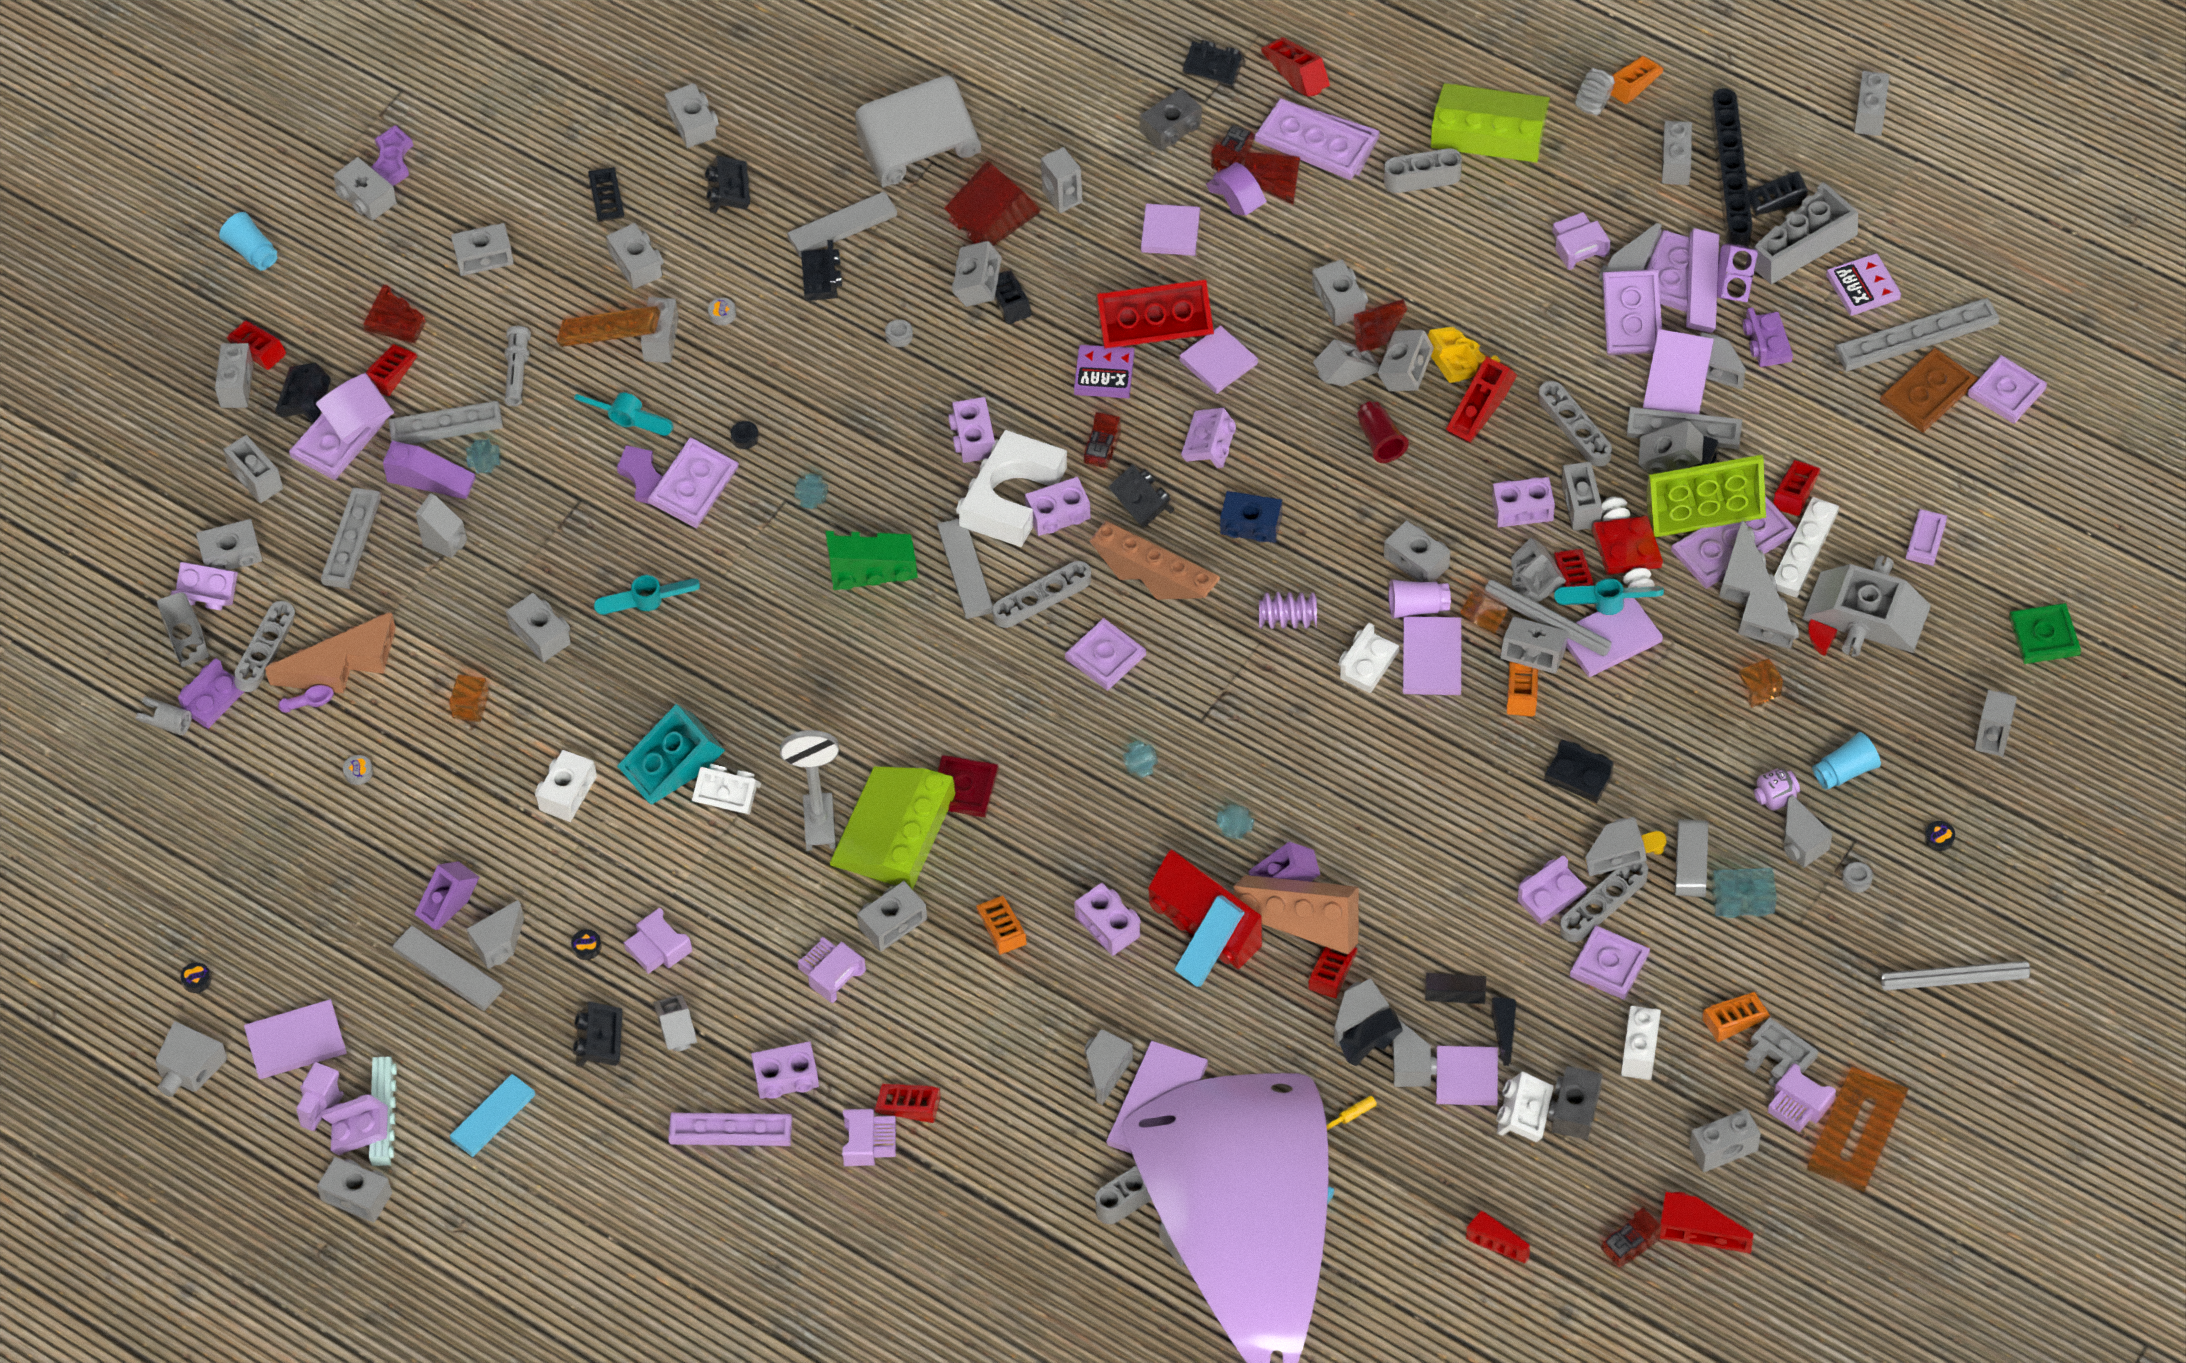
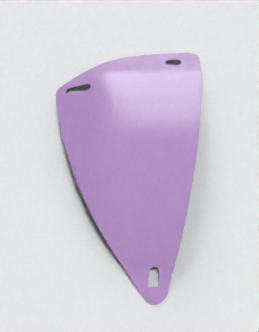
M1295 1073L1232 1075L1183 1085L1144 1105L1123 1122V1130L1139 1172L1176 1249L1218 1321L1246 1363H1270L1271 1353L1275 1350H1280L1283 1353V1363H1298L1307 1335L1318 1286L1327 1215L1328 1139L1325 1112L1318 1089L1313 1079L1306 1075ZM1274 1084H1286L1292 1087V1091L1279 1093L1273 1091L1271 1086ZM1168 1115L1175 1116L1176 1118L1171 1124L1146 1128L1139 1126V1122L1143 1119Z

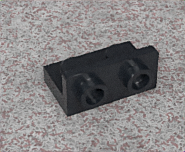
M1201 40V43L1192 41L1182 71L1191 76L1234 88L1241 66L1245 67L1246 60L1237 49L1226 47V50L1216 48V44L1207 40Z
M716 155L712 164L708 165L705 170V181H708L706 200L710 205V213L716 214L721 205L747 210L750 205L747 161Z
M833 239L827 240L828 249L801 251L805 301L838 298L837 287H842L841 270L836 271L835 266L840 265L839 249L833 248Z
M316 362L289 367L275 412L281 418L304 414L311 422H315L321 412L316 403L327 394L331 382L330 376Z
M1132 464L1108 488L1139 525L1145 528L1164 509L1170 514L1174 511V508L1169 504L1172 498L1162 487L1157 489L1153 485L1156 479L1146 468L1141 471Z
M1561 739L1558 744V753L1546 771L1544 780L1598 803L1612 779L1614 762L1603 754H1595L1575 742Z
M588 1001L582 1011L577 1012L574 1020V1028L577 1029V1038L573 1045V1055H576V1066L583 1067L587 1060L616 1066L620 1062L622 1008Z

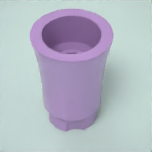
M1390 579L1388 598L1392 619L1450 610L1451 594L1448 583L1438 584L1437 582H1409Z

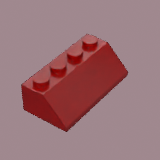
M1206 279L1096 295L1099 327L1104 349L1214 335Z
M1171 849L1148 887L1150 906L1158 914H1164L1170 918L1179 930H1186L1194 936L1217 896H1224L1245 913L1219 955V959L1239 970L1262 947V916Z

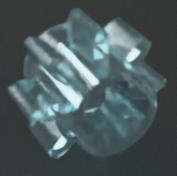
M490 439L474 440L471 448H466L468 468L475 466L477 474L480 472L491 473L495 465H500L499 446H492Z
M809 473L805 479H798L795 488V498L801 500L800 507L814 509V507L817 508V504H824L828 493V484L821 483L823 476Z
M1140 740L1128 744L1129 751L1123 754V761L1129 774L1136 773L1140 778L1153 774L1152 767L1158 764L1153 746L1151 744L1145 746L1144 742L1141 743Z
M1228 804L1227 809L1219 811L1216 824L1220 825L1219 828H1222L1221 834L1230 838L1242 839L1246 832H1252L1255 819L1248 815L1249 809L1240 805Z

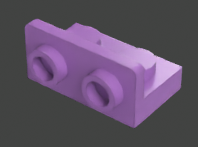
M1753 307L1747 308L1746 319L1742 321L1745 335L1750 336V352L1752 357L1757 358L1759 367L1792 362L1793 354L1779 312L1756 316Z
M215 658L209 665L202 668L199 675L190 684L183 687L178 699L181 708L191 712L192 719L209 729L244 691L237 689L234 684V676L223 670L221 661Z

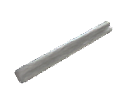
M1490 580L1486 585L1485 595L1543 625L1568 631L1569 639L1601 656H1606L1610 651L1612 644L1610 640L1495 580Z
M2027 961L1884 972L1881 974V986L1883 990L2027 979L2030 976V965Z

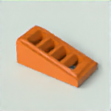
M1641 56L1611 75L1615 80L1611 96L1624 104H1628L1661 75L1664 68L1647 57Z
M1509 662L1507 714L1533 717L1536 714L1538 669ZM1515 674H1532V676H1523Z
M1003 895L976 905V909L999 955L1027 945L1026 934ZM1001 906V909L996 910L989 914L986 912L988 910ZM1005 914V917H1002L995 921L991 920L994 917ZM1009 922L1008 925L996 929V926ZM1013 930L1012 933H1009V934L1004 935V936H1002V937H1001V935H1000V934L1005 933V932H1007V931Z
M1752 992L1704 1009L1702 1020L1719 1043L1770 1018V1014L1756 993ZM1752 1003L1758 1013L1753 1014L1748 1004ZM1742 1008L1747 1016L1743 1017L1738 1009ZM1732 1012L1737 1020L1733 1021L1729 1013ZM1723 1017L1727 1023L1723 1024L1719 1018Z

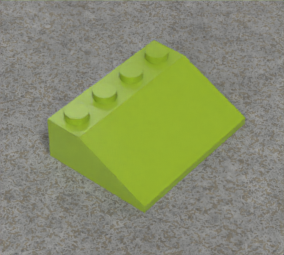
M1444 83L1435 109L1431 132V148L1441 150L1454 149L1463 153L1538 163L1550 97Z
M1763 455L1649 475L1646 492L1647 514L1655 538L1695 531L1706 527H1717L1766 518Z
M874 766L833 854L830 865L895 886L905 881L913 890L949 810L950 801H953L955 796L953 777L926 768Z

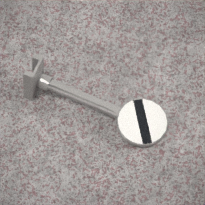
M817 730L796 732L787 736L780 744V755L785 762L790 765L806 768L809 794L803 795L807 851L812 850V845L829 844L830 849L836 848L832 793L821 792L818 766L825 765L838 756L839 743L831 734Z

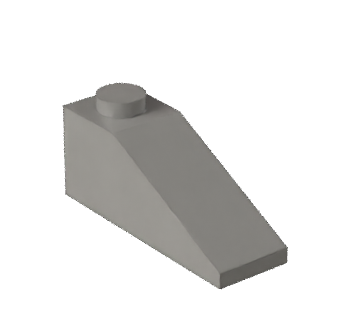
M1656 223L1612 255L1608 266L1603 265L1599 275V281H1602V293L1603 272L1646 270L1661 237L1662 224Z

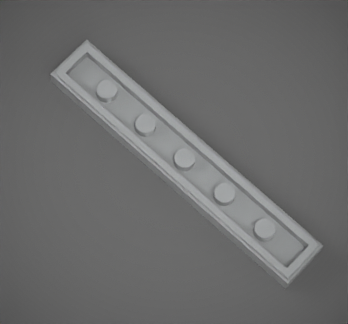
M1985 298L1835 345V352L1847 372L1997 325L2000 318L1990 300Z

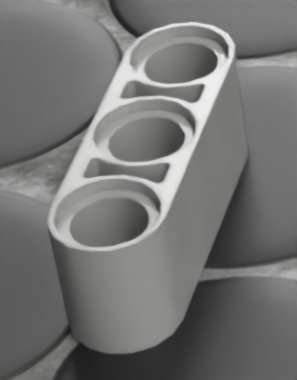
M1442 149L1390 158L1384 165V186L1389 192L1401 193L1455 184L1461 178L1462 156L1457 150Z
M1678 819L1675 896H1706L1708 821Z
M1137 1165L1097 1191L1095 1195L1096 1215L1102 1223L1114 1224L1152 1200ZM1135 1186L1141 1188L1137 1191L1129 1190L1130 1187ZM1105 1203H1114V1204H1116V1205L1113 1206V1207H1105V1206H1103Z

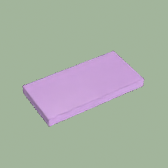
M1280 98L1255 134V141L1351 180L1375 145L1376 137Z
M1766 496V518L1745 521L1747 527L1750 526L1754 532V543L1758 551L1761 550L1763 554L1792 538L1797 530ZM1741 522L1701 528L1671 545V551L1705 589L1725 577Z
M1151 1041L1108 1136L1107 1145L1132 1154L1123 1130L1125 1119L1154 1099L1183 1085L1200 1081L1207 1068L1208 1059ZM1168 1115L1143 1119L1139 1122V1126L1146 1128L1171 1124L1176 1118L1175 1116Z

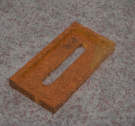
M1851 1066L1808 1163L1807 1170L1865 1192L1906 1099L1909 1088ZM1866 1099H1873L1876 1104L1855 1153L1850 1161H1843L1840 1155L1862 1104Z

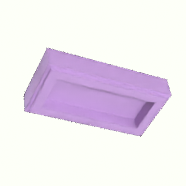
M1922 509L1919 510L1906 560L1934 566L1947 522V515Z

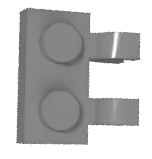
M1769 1018L1752 1036L1751 1044L1754 1047L1747 1053L1746 1057L1749 1059L1745 1062L1744 1067L1755 1073L1767 1055L1779 1062L1772 1069L1771 1074L1774 1076L1769 1080V1084L1775 1087L1793 1063L1800 1066L1801 1074H1803L1817 1058L1819 1051Z

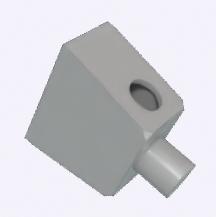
M175 1021L155 1062L159 1075L163 1077L157 1087L159 1091L168 1097H173L180 1086L192 1092L198 1091L228 1059L223 1043Z

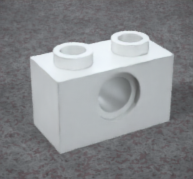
M562 750L558 759H554L551 762L549 774L545 781H541L538 784L535 797L537 798L539 811L571 822L597 778L594 761Z
M1630 1006L1621 1076L1652 1079L1661 1010Z

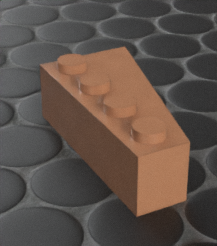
M1244 875L1234 885V896L1262 916L1263 925L1345 954H1349L1358 944L1359 887L1250 875Z

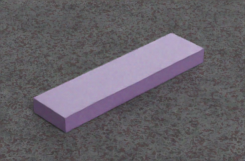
M1695 228L1690 232L1686 327L1713 333L1716 329L1719 234Z
M671 1113L669 1144L791 1146L792 1114Z

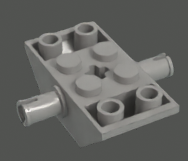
M1878 556L1873 570L1849 564L1820 572L1803 620L1810 622L1813 619L1848 633L1842 646V651L1846 655H1849L1853 646L1851 656H1858L1864 639L1911 653L1915 651L1931 605L1906 580L1889 576L1894 562L1889 557H1887L1883 566L1884 556Z

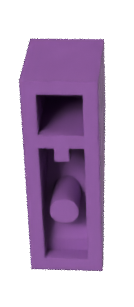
M396 441L391 442L383 461L387 482L462 499H467L476 478L474 473L419 446Z

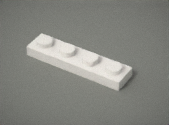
M1812 497L1774 575L1777 591L1798 598L1838 514V505Z

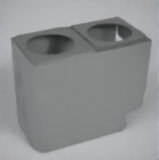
M180 592L159 599L157 605L181 667L208 658L209 654L200 624L186 594ZM187 623L192 627V634L186 639H176L172 634L173 628L177 624ZM191 644L198 645L196 652L189 653V659L185 660L182 657L181 653L184 647Z

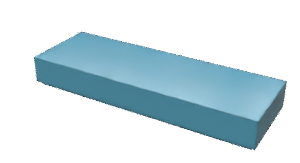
M1217 896L1174 970L1196 987L1202 986L1245 912L1224 896Z
M511 1074L450 1134L451 1141L471 1157H474L535 1096L534 1090Z

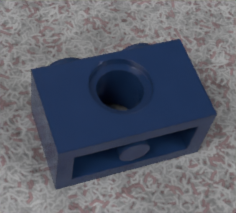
M1227 491L1220 516V534L1231 538L1252 539L1262 543H1276L1282 519V499Z

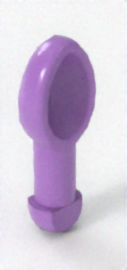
M315 685L310 687L303 695L281 699L278 708L281 712L288 713L292 709L307 705L320 707L332 699L334 691L325 685Z

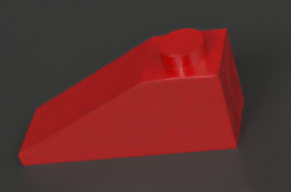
M1284 37L1261 48L1263 55L1294 90L1307 97L1315 96L1321 93L1322 89L1330 86L1323 59L1319 55Z
M1486 356L1446 430L1471 443L1503 402L1517 374L1505 365Z
M1680 1191L1673 1193L1665 1192L1658 1239L1751 1253L1754 1237L1752 1232L1698 1197L1689 1196L1687 1193Z

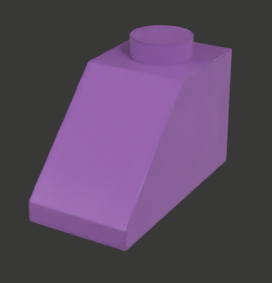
M1289 841L1250 869L1249 875L1311 882L1320 875L1314 850Z
M459 861L438 865L416 909L415 915L434 930H439L469 901L480 877Z

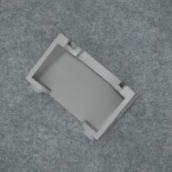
M942 76L866 103L855 113L858 144L882 188L899 183L906 174V165L953 148L957 156L969 158L981 152L980 140L959 88L951 76Z

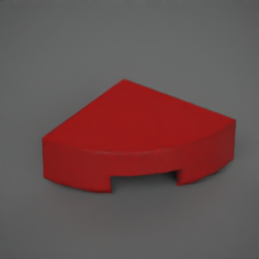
M1811 619L1808 628L1810 641L1819 654L1826 656L1837 636L1838 629Z

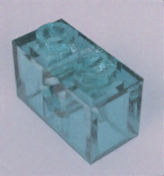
M1773 868L1713 871L1711 887L1715 917L1734 918L1739 915L1766 916L1775 913L1777 896Z

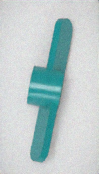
M619 393L612 406L575 394V400L609 411V418L619 426H636L663 436H667L673 431V423L669 419L641 410V401L632 394Z
M643 575L633 581L631 591L598 598L594 603V609L600 615L635 607L642 611H652L660 606L662 598L695 591L700 588V582L698 579H688L660 586L659 581L655 577ZM646 590L654 591V593L649 596L639 595L641 592Z
M1608 578L1599 581L1595 586L1558 588L1555 591L1554 598L1559 605L1595 604L1598 612L1604 615H1614L1623 609L1624 598L1658 597L1664 595V588L1661 586L1623 588L1621 582Z

